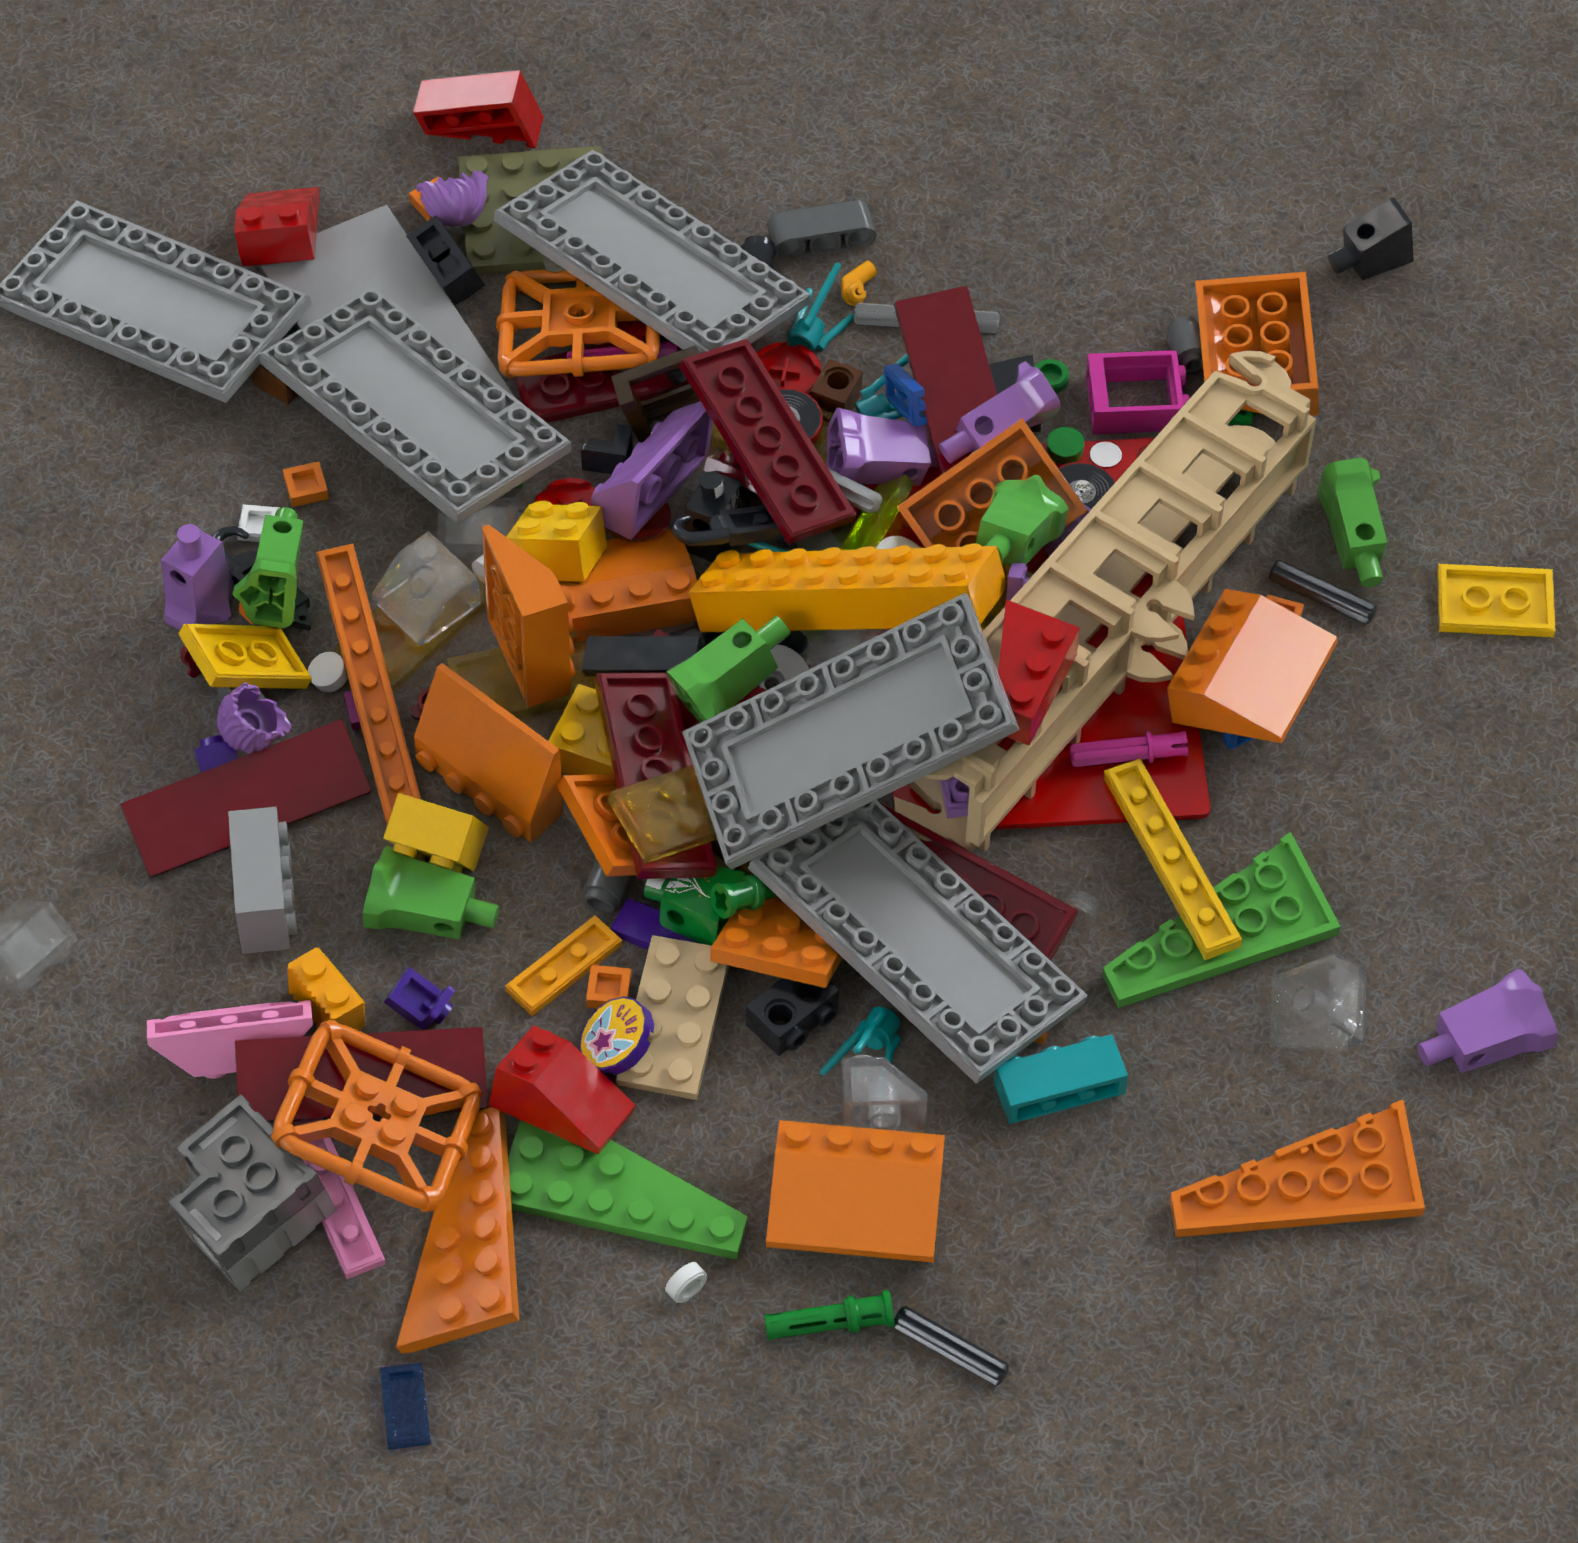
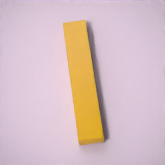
M1139 758L1104 770L1106 784L1204 960L1241 948V936L1141 759Z

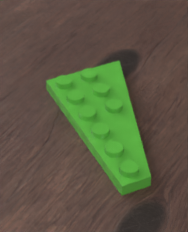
M1291 832L1282 837L1280 843L1267 853L1263 851L1253 858L1252 864L1238 874H1231L1213 887L1242 938L1241 948L1204 960L1181 917L1178 916L1174 920L1169 919L1150 938L1144 942H1137L1103 967L1102 977L1117 1008L1339 935L1341 926Z
M520 1120L508 1157L512 1210L738 1260L748 1226V1216L612 1140L609 1141L598 1155Z

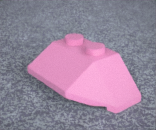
M311 1000L298 1001L297 1003L291 1001L190 1012L168 1016L161 1020H147V1043L149 1047L193 1077L220 1078L227 1073L236 1072L235 1040L303 1037L313 1026Z

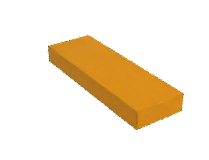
M594 915L506 984L505 991L533 1017L590 971L591 965L600 964L622 946V939Z

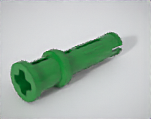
M752 874L743 875L739 881L734 883H716L710 891L711 905L715 913L722 919L730 918L736 911L742 909H759L765 903V900L778 897L756 875Z
M889 1289L882 1290L881 1295L856 1299L854 1295H849L847 1298H843V1303L764 1314L768 1341L847 1328L848 1332L854 1334L859 1333L860 1328L885 1324L888 1328L895 1327Z

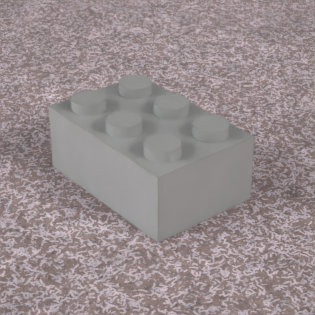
M277 807L228 811L235 915L242 954L291 949L290 935L297 934V924L293 905L295 897L293 878L291 877L292 858L287 822H279Z

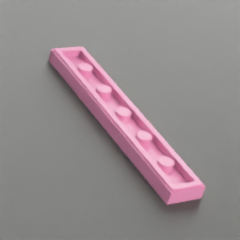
M322 1120L292 1121V1125L296 1127ZM331 1137L308 1142L339 1156ZM302 1159L306 1165L309 1164L318 1174L337 1209L326 1220L324 1218L321 1223L346 1279L385 1265L383 1253L353 1186L345 1183L344 1177Z

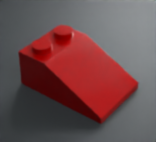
M319 187L249 193L245 196L236 209L234 235L242 267L315 260L320 198Z
M534 1025L496 1067L489 1106L598 1155L628 1120L636 1106L570 1041Z

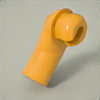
M864 261L842 277L841 297L846 304L856 306L857 303H862L866 298L864 284L877 275L876 268L870 261Z

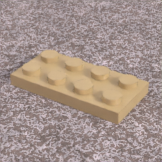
M652 935L636 1000L651 1012L655 1024L654 1033L650 1031L647 1041L651 1044L640 1061L624 1073L617 1075V1085L697 1100L729 965L710 961L712 946Z

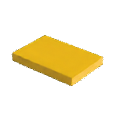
M1438 564L1439 632L1535 637L1555 636L1553 569Z
M183 624L178 633L210 687L237 688L246 682L248 685H256L257 688L307 689L312 680V677L281 628L254 625Z

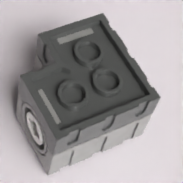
M241 1094L176 1147L194 1181L189 1184L190 1187L181 1194L179 1192L168 1202L189 1238L239 1292L245 1289L259 1273L265 1272L284 1256L283 1253L291 1246L294 1247L316 1228L315 1226L324 1218L326 1220L337 1211L318 1174L309 1164L306 1165L301 1158L292 1155L283 1148L275 1146L271 1139L273 1127L258 1111L255 1112L250 1103Z

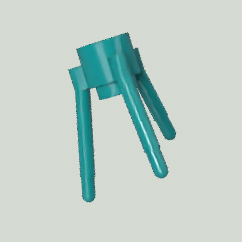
M839 262L834 264L831 272L828 274L808 315H806L809 304L798 311L794 324L787 334L792 346L796 347V344L807 347L812 352L815 349L824 351L827 344L854 320V314L851 313L824 335V323L816 317L841 268ZM807 288V289H806V292H808L809 294H811V295H810V299H811L813 290H812L811 288Z
M907 353L896 362L902 368L909 362ZM884 374L871 386L859 391L862 399L854 403L857 413L893 420L904 417L889 403L884 393L878 395L875 393L885 384Z
M874 1007L867 1019L860 1022L855 1032L820 1069L819 1073L826 1075L854 1045L853 1051L856 1054H859L866 1045L875 1050H880L885 1046L886 1051L872 1102V1107L878 1108L885 1090L895 1050L901 1041V1038L896 1034L900 1027L898 1016L887 1008Z

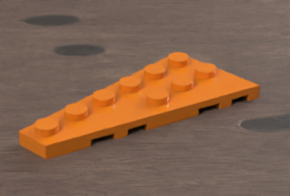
M1404 1100L1392 1103L1389 1109L1374 1115L1370 1112L1357 1117L1356 1122L1337 1130L1330 1128L1276 1150L1274 1155L1256 1162L1253 1159L1240 1165V1169L1223 1176L1213 1175L1171 1192L1170 1206L1175 1236L1186 1237L1423 1216L1425 1205Z
M490 1107L478 1111L466 1142L468 1150L465 1158L458 1162L447 1192L438 1204L437 1209L434 1210L396 1345L401 1354L413 1353L519 1321L506 1117L504 1112L496 1108Z

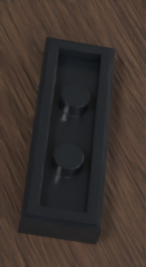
M588 636L581 670L585 677H596L597 673H666V671L686 661L702 649V642L699 636Z

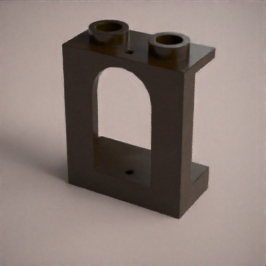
M696 345L611 376L620 407L639 442L643 443L651 435L652 430L649 422L667 416L674 410L700 402L689 383L641 402L633 385L680 368L682 359L700 354Z

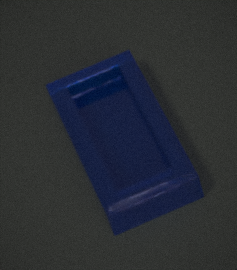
M422 1362L380 1367L388 1450L431 1445Z

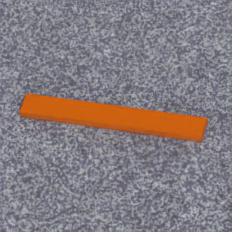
M352 543L316 552V558L386 825H388L398 793L420 800L421 797L355 548Z

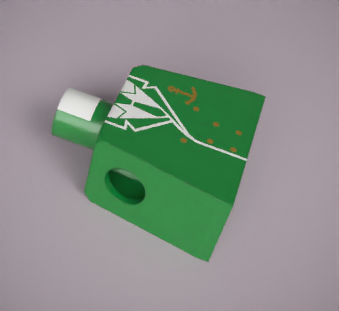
M717 867L714 877L671 878V880L666 878L648 879L644 889V897L661 902L660 923L662 926L699 944L712 946L729 918L722 919L715 913L710 900L711 888L714 884L720 882L726 884L737 882L740 877L745 875V872Z

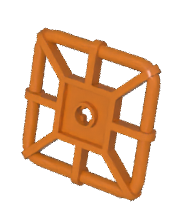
M564 268L521 272L514 270L506 276V282L502 290L501 314L497 317L496 329L499 332L497 356L499 371L502 375L513 378L515 376L524 377L573 373L574 377L584 376V372L633 369L657 359L660 351L661 334L646 325V342L643 343L617 328V322L636 321L639 319L592 287H587L586 283ZM576 281V288L549 289L542 285L546 283ZM523 292L542 303L543 310L515 312L517 294ZM541 327L540 333L513 350L514 333L518 329ZM612 343L629 354L584 357V344L600 345ZM573 345L572 358L529 361L549 347Z
M335 1020L324 1021L312 1035L298 1068L294 1069L289 1076V1089L274 1120L271 1139L277 1148H283L292 1155L344 1177V1182L354 1186L356 1182L407 1206L418 1208L422 1212H429L437 1209L438 1204L447 1192L458 1162L465 1158L468 1150L466 1142L480 1108L482 1091L477 1083H471L457 1074L410 1054L411 1049L402 1046L401 1049H398L354 1028L339 1024ZM344 1043L393 1064L386 1082L360 1071ZM325 1047L346 1082L343 1091L319 1082L314 1078L313 1074ZM403 1069L450 1089L452 1092L421 1098L396 1087ZM304 1096L334 1109L330 1119L296 1127L292 1125V1121ZM462 1107L450 1137L445 1138L419 1126L423 1116ZM373 1113L383 1117L380 1122L372 1119ZM331 1137L356 1148L357 1151L353 1161L350 1162L308 1142ZM411 1144L442 1157L431 1186L426 1185L408 1154ZM367 1154L394 1165L406 1186L362 1167Z

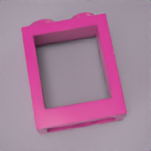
M1177 350L1088 354L1086 383L1092 434L1161 432L1189 400L1188 394H1182V387L1186 385V371L1184 365H1178ZM1166 380L1169 405L1109 407L1106 382Z

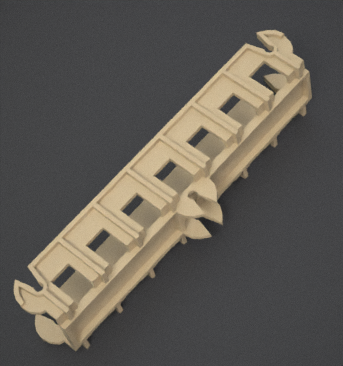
M1262 351L1231 353L1229 364L1251 384L1258 386H1250L1247 381L1214 371L1010 600L1080 627L1077 656L1063 681L1061 691L1055 696L1030 746L1016 741L1007 752L998 746L1003 740L1002 738L911 782L910 787L933 810H938L939 814H931L926 808L894 797V810L970 852L976 847L986 852L990 845L991 832L1023 795L1030 799L1034 796L1036 780L1068 743L1077 744L1080 742L1082 727L1113 691L1121 695L1125 689L1126 676L1139 682L1154 683L1173 679V674L1151 653L1143 651L1141 647L1143 645H1152L1157 651L1184 660L1188 653L1187 641L1182 631L1172 622L1178 615L1194 621L1192 599L1199 591L1205 594L1209 593L1213 575L1242 541L1248 545L1252 543L1256 525L1284 493L1289 496L1295 493L1298 476L1309 464L1316 418L1309 415L1311 400L1290 388L1291 380L1286 370L1275 362L1276 356ZM1246 404L1283 425L1284 429L1282 437L1275 443L1274 439L1257 428L1239 425L1228 426L1227 424ZM1234 474H1237L1241 477L1240 485L1226 500L1217 493ZM1193 522L1198 525L1197 533L1183 549L1174 542ZM1149 573L1153 575L1152 586L1142 598H1139L1131 592ZM1005 607L983 631L997 671L999 669ZM1104 624L1109 627L1108 637L1098 648H1095L1087 642ZM955 777L970 787L968 816L947 819L939 780ZM906 827V828H907L908 830H910L917 838H919V839H921V840H924V841H932V840H930V839H928V838H926V837L920 835L919 833H917V832H915V831L909 829L908 827Z

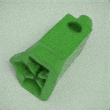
M1362 457L1332 462L1323 469L1320 477L1322 482L1318 484L1316 494L1327 515L1343 570L1356 568L1362 587L1379 585L1383 581L1379 564L1387 545L1374 493V487L1381 479L1379 471L1372 469L1369 461Z
M1033 475L1025 480L1009 479L1002 481L996 485L991 505L981 519L976 543L981 546H997L1002 564L1011 566L1012 563L1027 564L1044 545L1063 534L1069 507L1059 495L1046 487L1039 475Z
M280 508L276 511L275 516L265 515L255 562L250 572L233 589V596L242 603L246 616L256 625L286 628L294 620L303 520L298 519L297 513L291 508Z
M777 615L757 631L744 619H741L691 658L666 671V674L685 708L699 723L704 722L735 706L778 668L770 650L788 637L791 632Z
M390 846L384 848L378 862L374 865L370 886L363 908L364 927L373 929L398 928L455 939L461 938L466 922L494 929L500 905L475 899L474 877L393 852V847Z

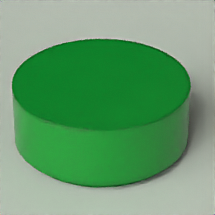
M1045 359L1035 365L1043 373L1055 393H1059L1067 387L1069 370L1064 363L1055 359Z
M1070 427L1057 428L1048 435L1046 452L1052 461L1064 465L1077 462L1083 456L1084 438L1076 429Z

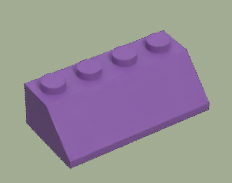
M701 401L674 410L663 422H658L654 426L651 435L643 443L639 442L635 446L631 456L624 463L620 462L615 467L612 476L604 484L600 483L595 488L591 497V503L594 506H602L605 528L631 540L702 464L709 454L713 421Z

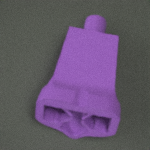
M1024 361L1018 365L1016 383L961 417L956 428L958 433L940 443L939 448L945 459L951 464L970 451L972 453L1022 418L1029 428L1055 418L1061 407L1060 400L1043 373L1038 368L1032 367Z
M836 408L828 425L826 461L828 469L859 484L920 486L929 467L938 468L932 445L928 444L925 425L915 427L906 421L866 416L850 410Z
M183 525L177 531L178 541L161 559L165 593L164 620L167 624L178 630L181 629L183 624H216L229 621L232 618L230 604L233 599L234 582L230 576L223 543L202 532L196 525Z
M1518 968L1507 974L1495 986L1440 1012L1437 1024V1033L1439 1035L1418 1044L1417 1049L1425 1066L1428 1067L1452 1057L1461 1073L1521 1053L1541 1052L1555 1048L1558 1031L1546 1005L1539 985L1534 984L1523 970Z

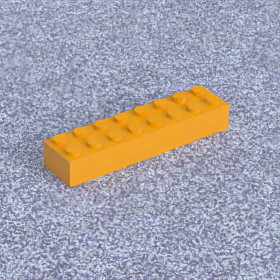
M977 543L968 544L963 547H945L944 545L937 544L927 548H910L909 546L902 545L892 549H875L874 547L867 546L857 550H840V548L832 547L823 551H806L803 548H797L788 552H772L769 549H763L754 553H738L735 550H729L720 553L688 593L700 632H725L741 619H744L757 631L776 615L786 624L790 631L892 629L964 593L970 597L981 625L1007 589V582L997 546H981Z

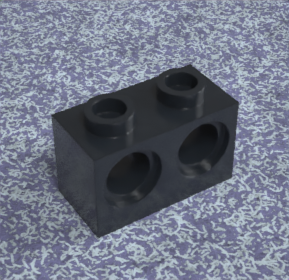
M436 215L406 236L454 305L463 302L485 286L478 273Z
M781 978L746 1006V1026L778 1056L787 1049L796 1050L806 1041L808 1033L817 1025L824 1027L836 1017L838 1013L839 989L830 981L826 988ZM805 997H814V998H816L817 1000H815V1001H805V1000H803V998H805ZM781 1020L787 1022V1024L776 1025L773 1022Z

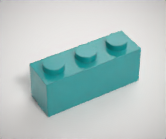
M1112 1034L1103 1037L1090 1036L1084 1038L1079 1043L1065 1047L1051 1046L1038 1054L1026 1057L1013 1056L997 1068L994 1073V1086L1009 1124L1126 1094L1128 1073Z

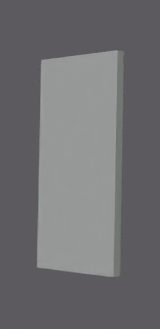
M594 150L589 151L494 212V221L682 349L696 345L699 353H703L746 338L751 344L807 306L810 301L811 294L797 286L795 282L785 278L770 268L765 262L758 260L743 250L738 244L729 241L714 231L712 227L702 223L687 213L685 209L675 205L660 195L655 189L648 187L633 177L628 171L621 169Z
M77 200L0 283V307L224 403H227L259 366V353L278 343L312 304L310 295Z
M387 205L318 232L316 235L315 260L257 265L262 276L310 295L311 306L294 324L297 331L374 286L514 397L447 294L406 237L407 234Z
M374 286L259 353L260 364L457 524L571 452V441Z
M964 593L682 733L725 863L732 870L1019 731V727L972 601Z
M877 800L750 861L748 869L976 1084L1082 1006L1088 995Z

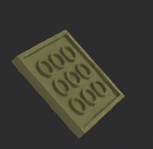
M601 146L458 156L459 175L465 173L470 178L473 171L476 170L482 171L483 174L489 177L487 180V197L481 214L473 223L464 226L466 257L478 274L562 268L494 221V212L589 151L594 150L602 154Z

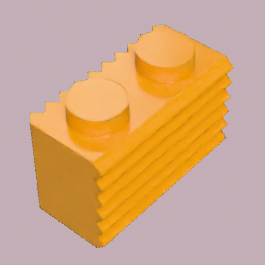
M315 947L288 964L289 994L293 995V1000H311L312 1020L316 1022L317 1028L320 1027L322 1022L335 1020L339 1024L356 1030L366 1026L364 1000L320 948Z

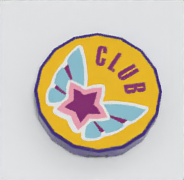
M623 996L609 1000L598 1007L587 1020L580 1037V1052L604 1075L610 1072L614 1075L624 1073L640 1061L651 1044L647 1041L650 1031L654 1033L655 1024L651 1012L634 998Z

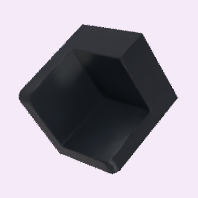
M618 424L614 441L589 439L588 444H583L581 449L582 470L612 474L615 467L620 462L624 463L632 454V426Z

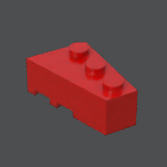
M520 70L422 80L413 111L426 135L470 140L471 135L493 137L492 143L504 144L505 139L526 142V147L536 148L544 118Z
M1006 599L998 674L1019 727V731L1007 737L1030 746L1077 656L1080 627Z

